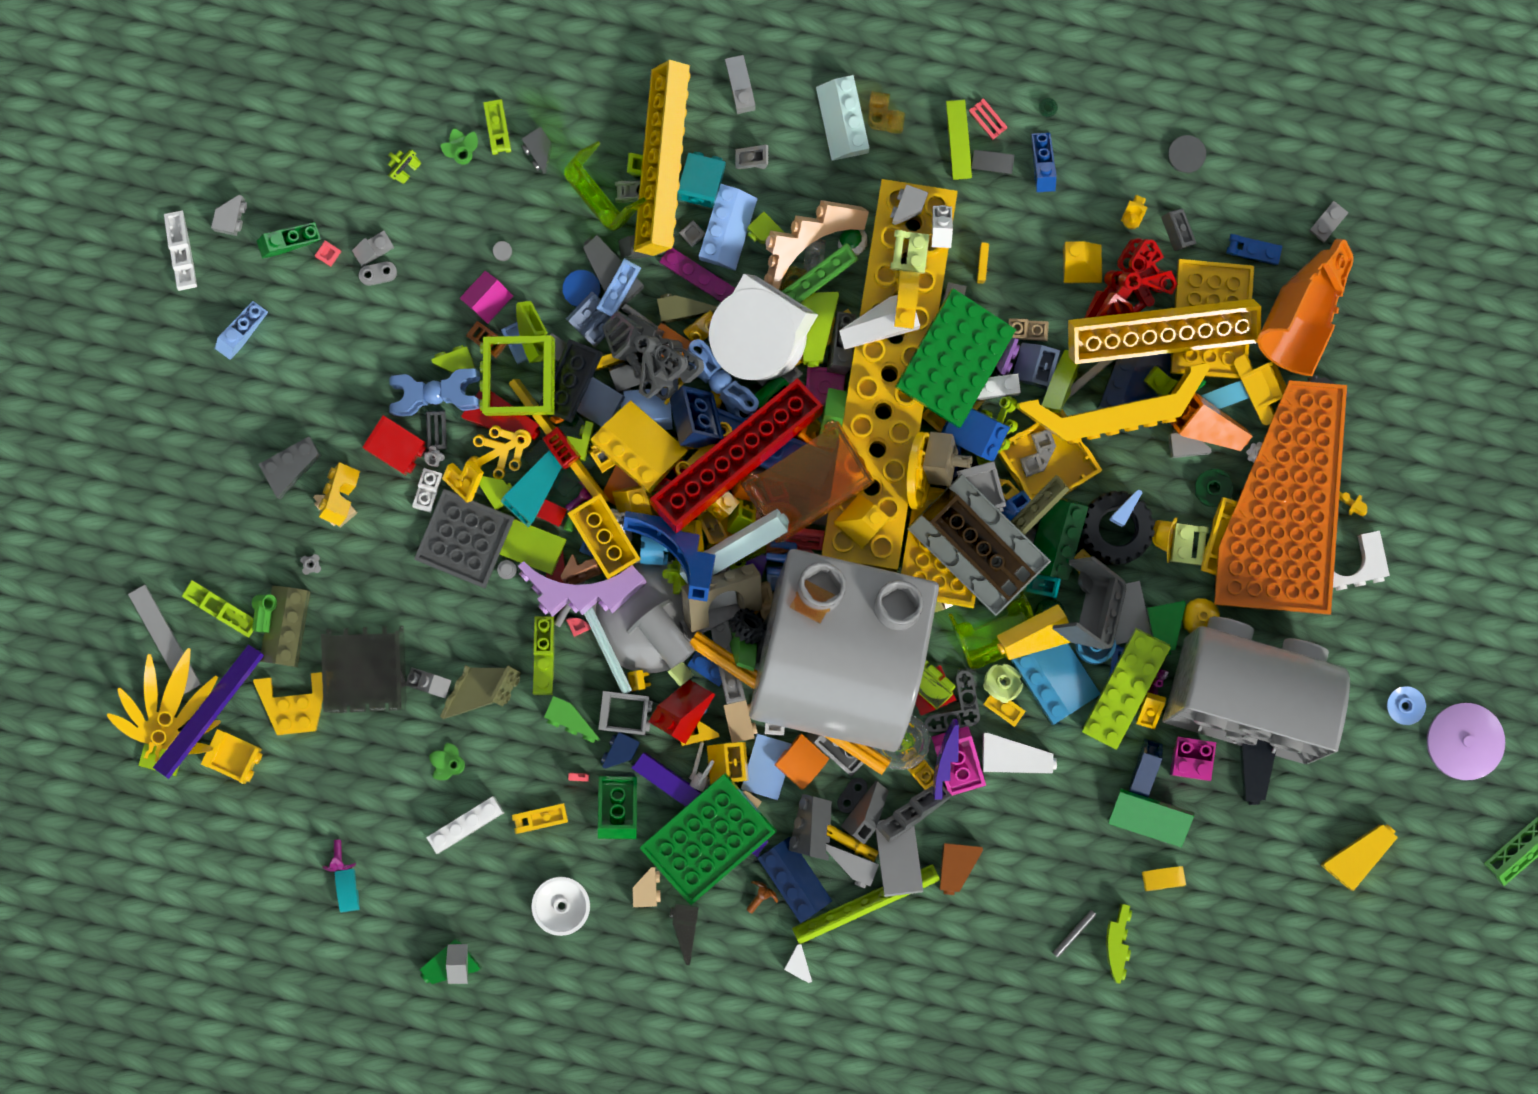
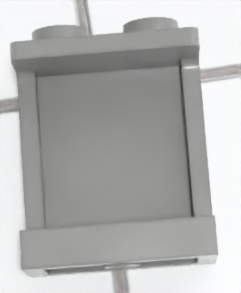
M995 462L957 471L958 477L961 474L965 476L1000 512L1004 511L1003 507L1007 506Z

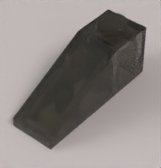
M676 903L675 907H671L670 919H673V926L685 963L690 965L699 907Z

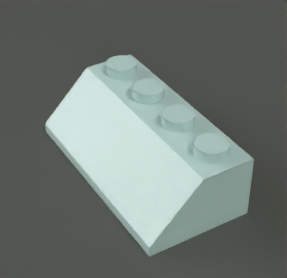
M854 75L836 78L817 86L816 91L831 160L869 153V144Z

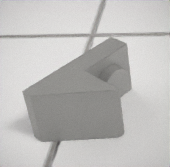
M768 145L736 149L735 168L757 167L765 169L767 167Z
M382 231L369 240L364 238L352 251L361 267L394 249V246L386 232Z

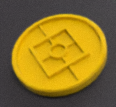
M927 432L917 433L910 452L907 472V498L911 509L920 510L924 506L930 489V484H928L923 468L929 440V433Z

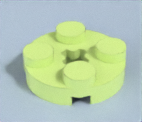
M1003 664L1002 666L994 665L988 670L984 678L983 687L995 699L1000 700L1002 703H1008L1020 694L1023 683L1021 684L1020 673L1014 667ZM1004 679V680L1006 681L1005 684H1006L1007 686L1002 685V684L1000 683V681H1002V680Z

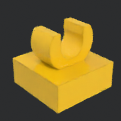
M637 670L627 673L632 691L643 690L651 685L644 681V676L649 675L648 672L643 673V670Z

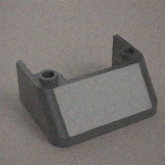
M1095 557L1069 560V564L1080 572L1078 584L1086 592L1079 623L1053 625L1052 629L1071 643L1099 649H1109L1114 644L1126 594V583Z

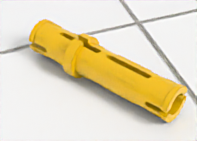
M831 824L827 825V836L855 851V854H861L872 862L875 861L878 855L877 850L861 843L856 838Z

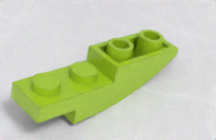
M535 616L533 695H553L554 616Z
M1121 903L1117 921H1108L1106 935L1108 965L1114 982L1119 984L1121 980H1125L1127 969H1124L1125 962L1129 961L1131 955L1129 946L1122 944V940H1126L1128 929H1125L1126 922H1130L1132 910H1129L1130 906Z

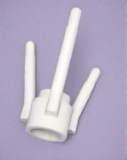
M703 741L700 743L694 768L689 777L692 780L690 786L701 792L710 785V778L707 775L714 764V761L711 760L704 773L698 772L696 774L703 751Z

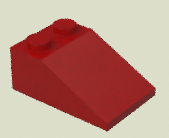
M688 680L657 706L648 722L686 744L715 694Z

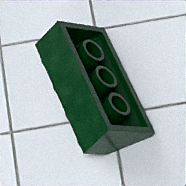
M1061 498L1039 520L1033 544L1051 561L1040 572L1041 574L1069 580L1072 569L1069 560L1075 558L1088 511V506L1084 503Z

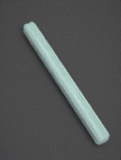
M591 607L584 615L621 692L627 694L632 691L630 684L593 607Z

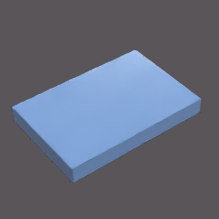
M757 734L748 764L749 781H743L741 789L778 800L785 774L774 764L784 750L789 749L791 743Z

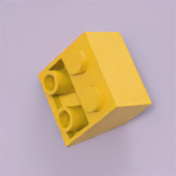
M746 742L707 746L708 765L711 760L714 761L709 771L710 784L714 783L724 773L733 782L749 781Z

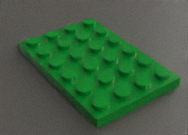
M953 288L944 300L895 388L957 428H961L1017 329Z
M724 773L641 845L640 849L683 898L692 905L776 833L777 830L730 777Z

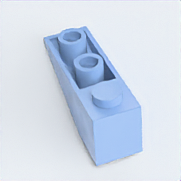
M252 301L219 335L215 349L231 360L244 346L268 311Z

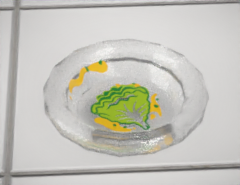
M912 715L905 736L897 751L891 752L878 748L874 749L891 760L888 767L892 769L905 770L913 768L924 760L929 751L930 736L928 729L920 719Z

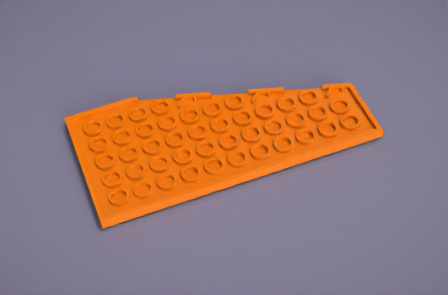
M1288 381L1218 547L1214 605L1331 615L1347 385Z

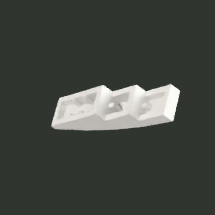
M183 210L164 214L168 247L171 252L177 289L181 291L197 287Z

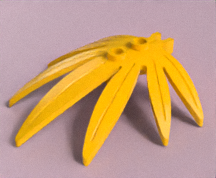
M187 648L168 681L159 712H157L158 695L155 668L151 655H147L144 673V699L148 721H145L134 701L121 688L117 689L124 709L138 728L117 715L108 713L107 717L125 735L139 742L149 744V750L144 756L145 759H148V755L152 753L154 746H156L154 762L159 760L160 751L168 749L180 733L178 729L195 714L211 693L218 679L215 676L202 686L186 703L177 718H175L187 683L190 648ZM214 720L205 733L214 729L221 721ZM197 742L189 754L205 753L212 751L214 748Z

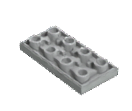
M911 827L890 842L876 828L884 897L922 893L923 885L915 827Z

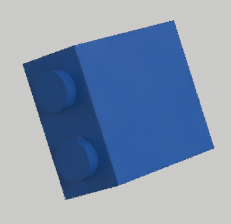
M972 408L961 428H957L946 421L941 433L953 434L956 445L994 462L1010 427Z

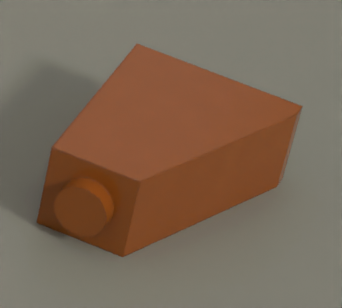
M943 843L939 890H943V894L955 895V892H960L980 857L983 847Z

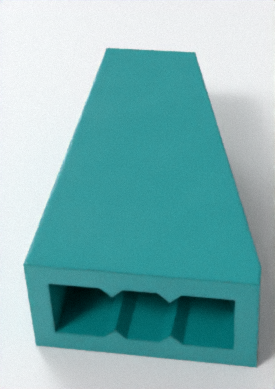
M550 450L501 499V502L527 527L535 520L562 468Z

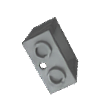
M603 691L598 730L645 735L646 731H650V723L647 717L648 712L652 713L653 701H649V696ZM611 698L644 701L641 730L608 726Z

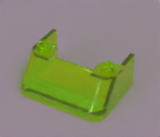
M597 141L579 150L564 168V176L600 222L609 230L616 231L631 218L646 199L643 197L626 206L621 212L616 209L582 166L601 144Z
M1023 591L1018 594V599L1009 603L1007 615L974 629L971 623L962 622L957 624L952 613L948 615L954 634L970 668L978 669L1006 657L1005 654L1001 655L997 648V644H999L997 635L1034 617L1030 603Z

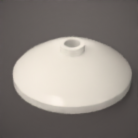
M556 877L545 881L536 890L532 900V913L536 923L544 931L553 935L563 936L576 932L584 925L590 912V900L586 890L577 881L567 877ZM560 902L565 903V908L563 910L559 909L558 904Z

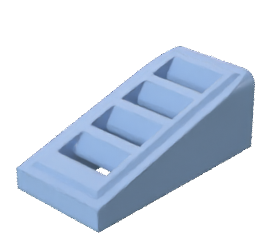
M1136 491L1109 520L1121 527L1124 526L1142 491Z

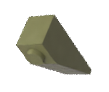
M664 294L660 296L661 298L657 299L663 324L701 317L710 310L714 314L717 306L677 295L672 296V294Z

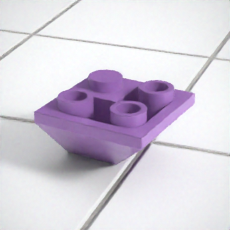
M1011 338L994 368L997 376L1009 374L1013 365L1010 360L1011 358L1015 359L1020 348L1017 345L1019 339Z

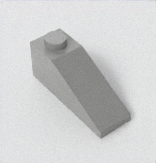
M744 55L725 59L737 114L755 111V101Z
M826 844V851L853 880H856L855 885L863 888L866 885L871 886L879 864Z

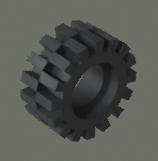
M742 608L737 611L730 621L729 628H732L731 632L735 633L734 636L736 638L740 637V641L745 640L746 644L749 642L750 644H756L766 632L767 624L763 622V617L759 618L760 614H754L753 610L749 611L748 608Z

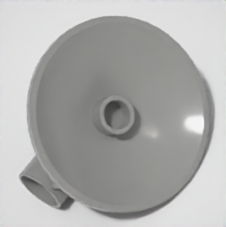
M639 560L633 566L645 578L646 584L613 614L609 610L605 612L598 604L600 600L592 607L620 666L632 671L643 670V673H659L670 670L684 662L693 654L695 649L690 644L691 639L687 640L679 624L681 621H684L682 592L679 595L673 594V584L668 583V579L662 576V572L667 569V566L640 564Z

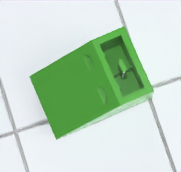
M553 696L544 718L548 719V724L558 728L560 725L566 727L565 731L577 735V732L584 734L582 738L592 743L595 740L600 741V737L573 704Z

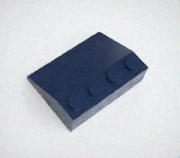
M1171 354L1116 359L1097 409L1158 397L1159 395L1144 382V379L1154 366L1159 367L1170 378L1172 375L1170 373Z

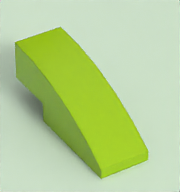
M531 301L518 302L516 304V317L519 335H547L548 333ZM522 343L529 363L542 362L544 360V343Z

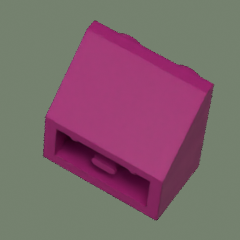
M1177 737L1170 775L1211 781L1216 742Z

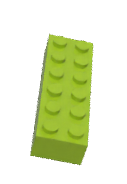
M1135 627L1082 727V732L1117 750L1171 648L1170 645Z

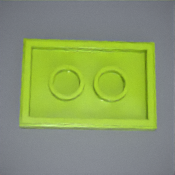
M514 519L500 555L519 563L524 561L534 569L553 575L567 540L531 525L527 527L523 522Z

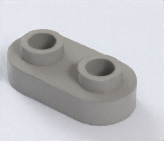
M391 262L364 266L359 271L360 281L367 286L390 282L397 276V269ZM385 268L390 269L389 274H384ZM367 272H371L370 278H365Z

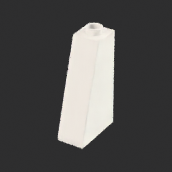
M983 733L982 772L1053 773V770L1057 768V758H1053L1052 753L990 733Z

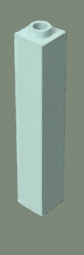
M776 509L704 551L703 553L716 555L713 575L787 533L789 524L787 516L784 513L781 514ZM681 565V567H680V575L683 577V579L685 580V582L688 584L687 576H686V574H685V572H684V569H683V567H682V565Z

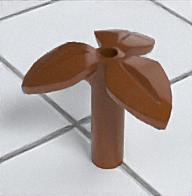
M751 881L759 889L757 896L746 908L749 913L752 914L760 903L770 896L776 903L778 902L775 892L771 888H767L766 884L760 881Z

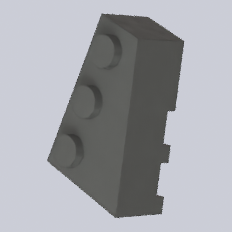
M307 437L261 462L259 466L275 496L281 500L284 494L296 484V481L322 455L313 439Z
M802 794L797 818L794 822L793 834L789 842V851L829 860V855L826 854V843L830 841V837L827 836V825H830L832 801Z

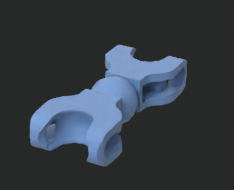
M700 339L693 340L689 344L688 350L701 358L704 363V370L697 378L702 379L705 383L709 382L711 390L716 394H721L719 398L723 401L729 413L741 417L739 415L741 410L747 414V417L744 419H748L759 406L758 399L748 388L739 385L736 381L732 382L731 375L725 370H721L722 367L716 361L712 350L704 341ZM693 347H700L702 349V353L700 354L698 351L694 350ZM688 363L693 365L695 367L694 369H696L695 363ZM747 401H751L753 406L750 407Z
M458 369L446 380H441V382L433 380L427 384L416 382L407 374L391 376L389 378V385L394 389L404 390V396L400 401L390 404L389 413L393 416H412L420 407L428 405V403L437 405L443 401L453 403L462 411L479 409L480 400L475 396L465 395V390L469 384L480 380V372L476 369Z

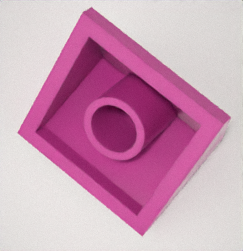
M484 271L460 299L489 324L512 299L513 295L495 277Z

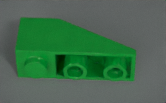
M313 222L264 233L256 242L263 259L321 241L316 223Z

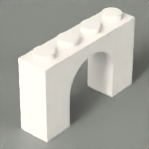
M1380 531L1357 536L1362 555L1361 566L1352 576H1342L1334 572L1333 588L1336 591L1347 589V585L1354 584L1355 587L1363 586L1369 580H1373V583L1385 581L1384 577L1390 576Z

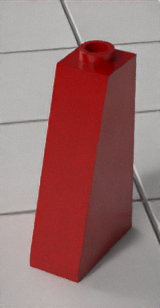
M479 390L475 397L479 400L482 399L483 392ZM490 390V407H513ZM480 408L464 411L461 415L465 421L488 429L497 425L501 429L514 433L519 429L526 430L530 433L531 440L534 441L541 432L539 431V424L526 415L486 416L480 411Z

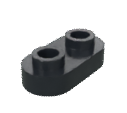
M854 778L849 782L837 801L840 811L850 813L854 810L867 792L868 787L865 780ZM855 784L862 786L860 791L854 789ZM848 799L851 802L849 807L843 805L844 800Z

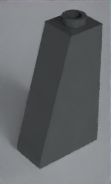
M598 235L594 238L591 236L584 242L585 246L583 249L604 292H606L622 261ZM637 277L618 311L644 289V285Z

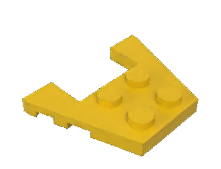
M329 672L311 673L313 693L274 698L272 678L253 680L277 735L317 731Z

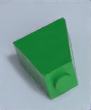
M1185 601L1146 608L1151 636L1169 644L1171 647L1167 656L1171 655V651L1176 650L1186 605Z
M456 938L450 944L462 943ZM448 946L420 969L422 972L420 976L426 983L435 984L448 980L446 970ZM468 952V974L479 971L482 967Z

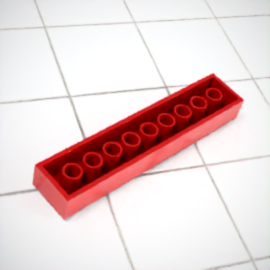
M797 378L650 498L651 506L677 534L823 414V405Z

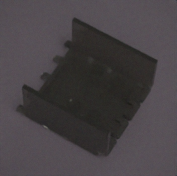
M404 625L399 627V631L387 634V626H382V634H368L367 627H363V635H349L348 628H344L343 636H331V629H326V634H321L323 712L347 713V705H350V712H366V704H369L370 712L385 711L386 703H388L389 711L406 710Z

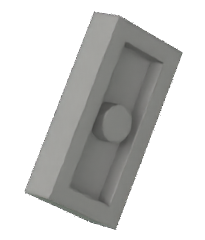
M1333 201L1309 232L1324 243L1349 212Z

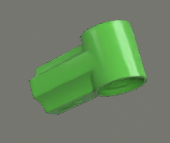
M256 595L253 597L252 607L255 611L252 631L270 632L272 611L277 606V600L273 595Z

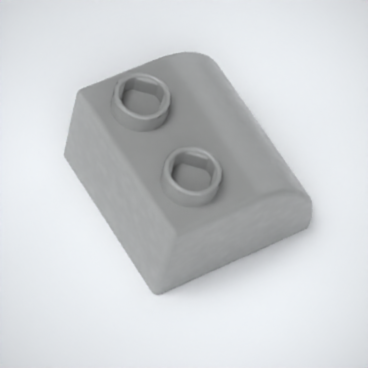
M791 549L776 581L749 717L752 720L891 752L897 751L908 728L921 684L938 597V583Z
M1215 616L1209 618L1207 627L1200 626L1185 637L1163 716V723L1237 745H1241V743L1256 745L1258 739L1266 741L1273 746L1272 753L1275 754L1276 752L1275 756L1302 764H1310L1338 752L1348 707L1350 676L1345 667L1327 662L1328 649L1312 642L1292 638L1284 640L1282 649L1252 640L1254 629L1250 625L1233 619Z

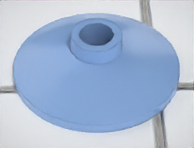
M1400 687L1390 694L1387 701V710L1395 722L1402 725H1411L1423 717L1426 710V702L1423 695L1413 687ZM1404 702L1408 704L1406 710L1402 708Z

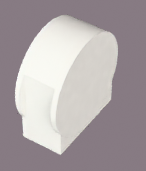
M743 274L733 294L721 302L712 316L709 327V342L712 353L719 365L735 377L761 381L779 378L790 372L801 359L806 346L807 333L818 314L755 275Z

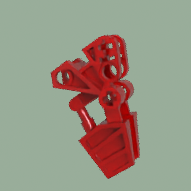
M1136 238L1128 242L1118 259V267L1121 271L1110 270L1105 274L1104 281L1107 287L1104 291H1096L1084 318L1140 312L1146 306H1152L1155 302L1150 290L1172 295L1178 284L1171 270L1161 271L1157 268L1155 263L1164 258L1154 240ZM1125 258H1130L1129 268L1126 269L1123 266V261ZM1166 279H1170L1172 282V286L1168 290L1165 289L1168 284ZM1132 291H1134L1139 300V303L1134 307L1126 301Z

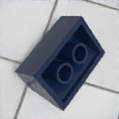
M682 385L670 397V404L681 446L697 449L719 443L724 438L713 393Z

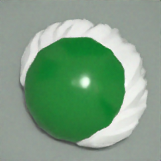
M844 230L840 235L838 248L847 243L857 256L867 247V234L864 230Z

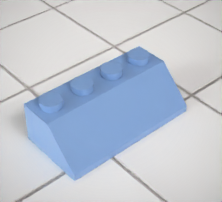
M724 184L720 185L699 253V260L736 271L748 232L747 227L750 225L756 206V197L740 189Z

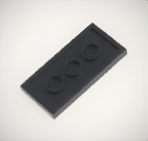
M571 339L568 340L555 368L553 416L572 423L603 355L601 351ZM543 397L538 406H543Z

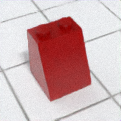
M383 415L362 448L406 476L407 473L411 474L414 470L416 459L418 457L421 458L425 453L426 443Z

